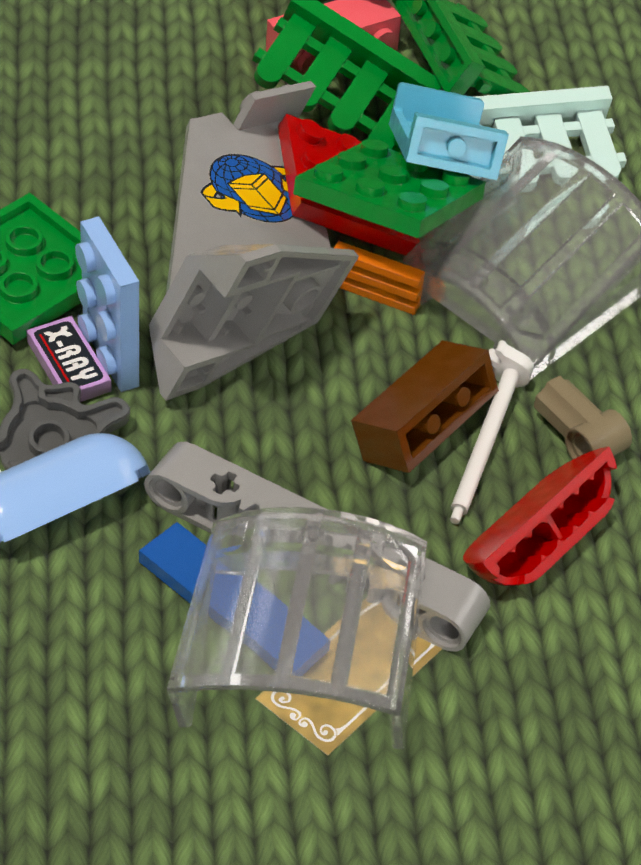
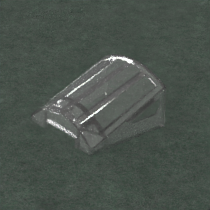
M520 136L504 153L498 179L480 178V180L486 181L483 199L428 232L400 263L425 271L421 297L422 305L434 298L494 342L493 349L496 350L499 341L504 340L509 346L524 353L534 364V371L530 378L532 379L641 297V202L616 177L586 156L551 141Z
M263 508L233 514L213 522L167 685V692L179 727H191L197 691L258 690L283 692L346 702L387 713L390 720L392 748L403 750L427 557V541L401 528L373 518L320 508Z

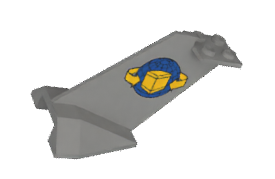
M311 81L293 85L287 84L279 88L250 93L242 101L240 113L234 124L221 112L190 119L186 126L166 295L149 324L159 391L166 401L208 385L318 323L359 258V255L354 250L331 248L326 227L292 216L277 126L286 113L300 118L299 116L316 88Z

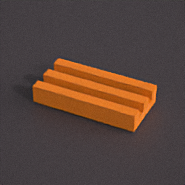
M341 241L337 242L334 248L351 249L359 255L340 289L415 315L421 304L425 271Z

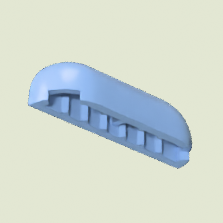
M94 433L74 439L0 472V542L4 541L5 543L139 481V478L147 476L151 472L147 462L140 451L127 440L112 434Z

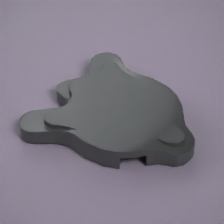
M18 369L9 378V389L13 397V405L0 425V460L5 470L84 435L94 433L110 434L127 424L130 419V407L126 401L118 397L109 398L91 405L81 404V388L76 383L66 382L46 385L41 382L34 372L28 369Z

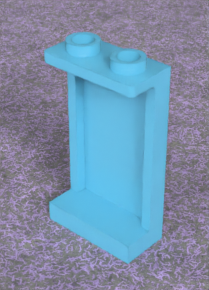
M404 82L398 84L389 126L406 162L493 180L498 179L509 134L505 130L480 125L484 108L482 99Z

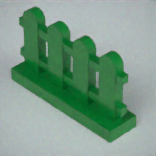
M290 0L283 18L281 17L273 29L279 33L278 37L267 52L259 47L252 61L258 64L254 73V79L259 86L271 89L276 87L281 79L289 85L311 81L316 88L302 112L312 111L319 103L332 111L328 119V127L331 131L339 134H349L356 127L369 135L367 139L383 141L389 145V149L397 152L401 150L391 131L389 121L398 84L404 82L440 90L442 87L436 76L318 0ZM302 49L316 57L304 75L290 67ZM338 72L352 80V83L341 99L327 91ZM374 96L389 104L378 122L363 114Z
M392 0L444 91L464 95L472 86L484 95H487V93L499 95L530 92L522 84L512 80L517 74V70L507 60L498 56L503 48L498 41L483 33L488 24L481 16L468 10L462 4H455L448 0Z

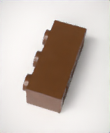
M442 340L351 419L363 461L410 473L499 391L489 351Z

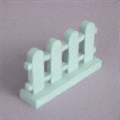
M609 86L475 96L484 102L480 125L505 130L509 134L498 179L508 178L509 185L514 191L518 193L531 192L539 175H550L551 181L556 187L571 189L576 185L579 172L591 171L594 180L601 185L609 186L617 182L621 168L625 167L627 160L624 152L616 153L610 137L615 125L612 118L606 119L613 99ZM580 136L586 156H574L568 137ZM539 140L544 160L532 159L527 141ZM470 175L471 177L486 181L483 197L491 194L495 180Z

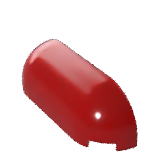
M603 447L585 453L565 463L542 479L468 547L463 556L467 566L480 578L501 586L529 584L540 578L603 519L612 508L615 499L610 498L611 470L617 469V464L610 447Z

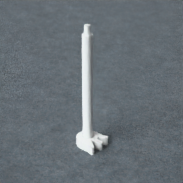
M504 340L499 341L496 350L493 348L489 349L495 378L499 381V391L493 397L451 505L453 512L450 518V522L453 524H459L462 515L467 514L515 387L527 385L534 371V364L531 359L524 353L509 346Z

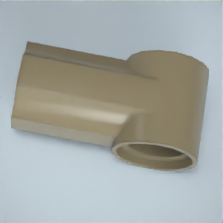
M561 376L551 379L535 397L534 408L565 437V445L572 460L590 451L608 446L615 456L628 449L632 444L631 430L624 417L616 410L608 409L604 412L599 410L568 379L564 380Z

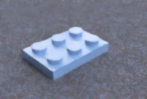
M100 217L80 221L81 243L76 244L75 252L82 270V279L77 281L76 286L79 299L83 305V314L78 316V326L87 342L93 343L97 358L107 374L112 376L119 390L124 392L139 387V280Z

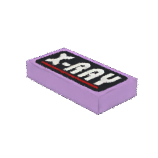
M72 316L26 330L27 342L53 385L66 382L76 383L81 388L80 402L111 392V379Z

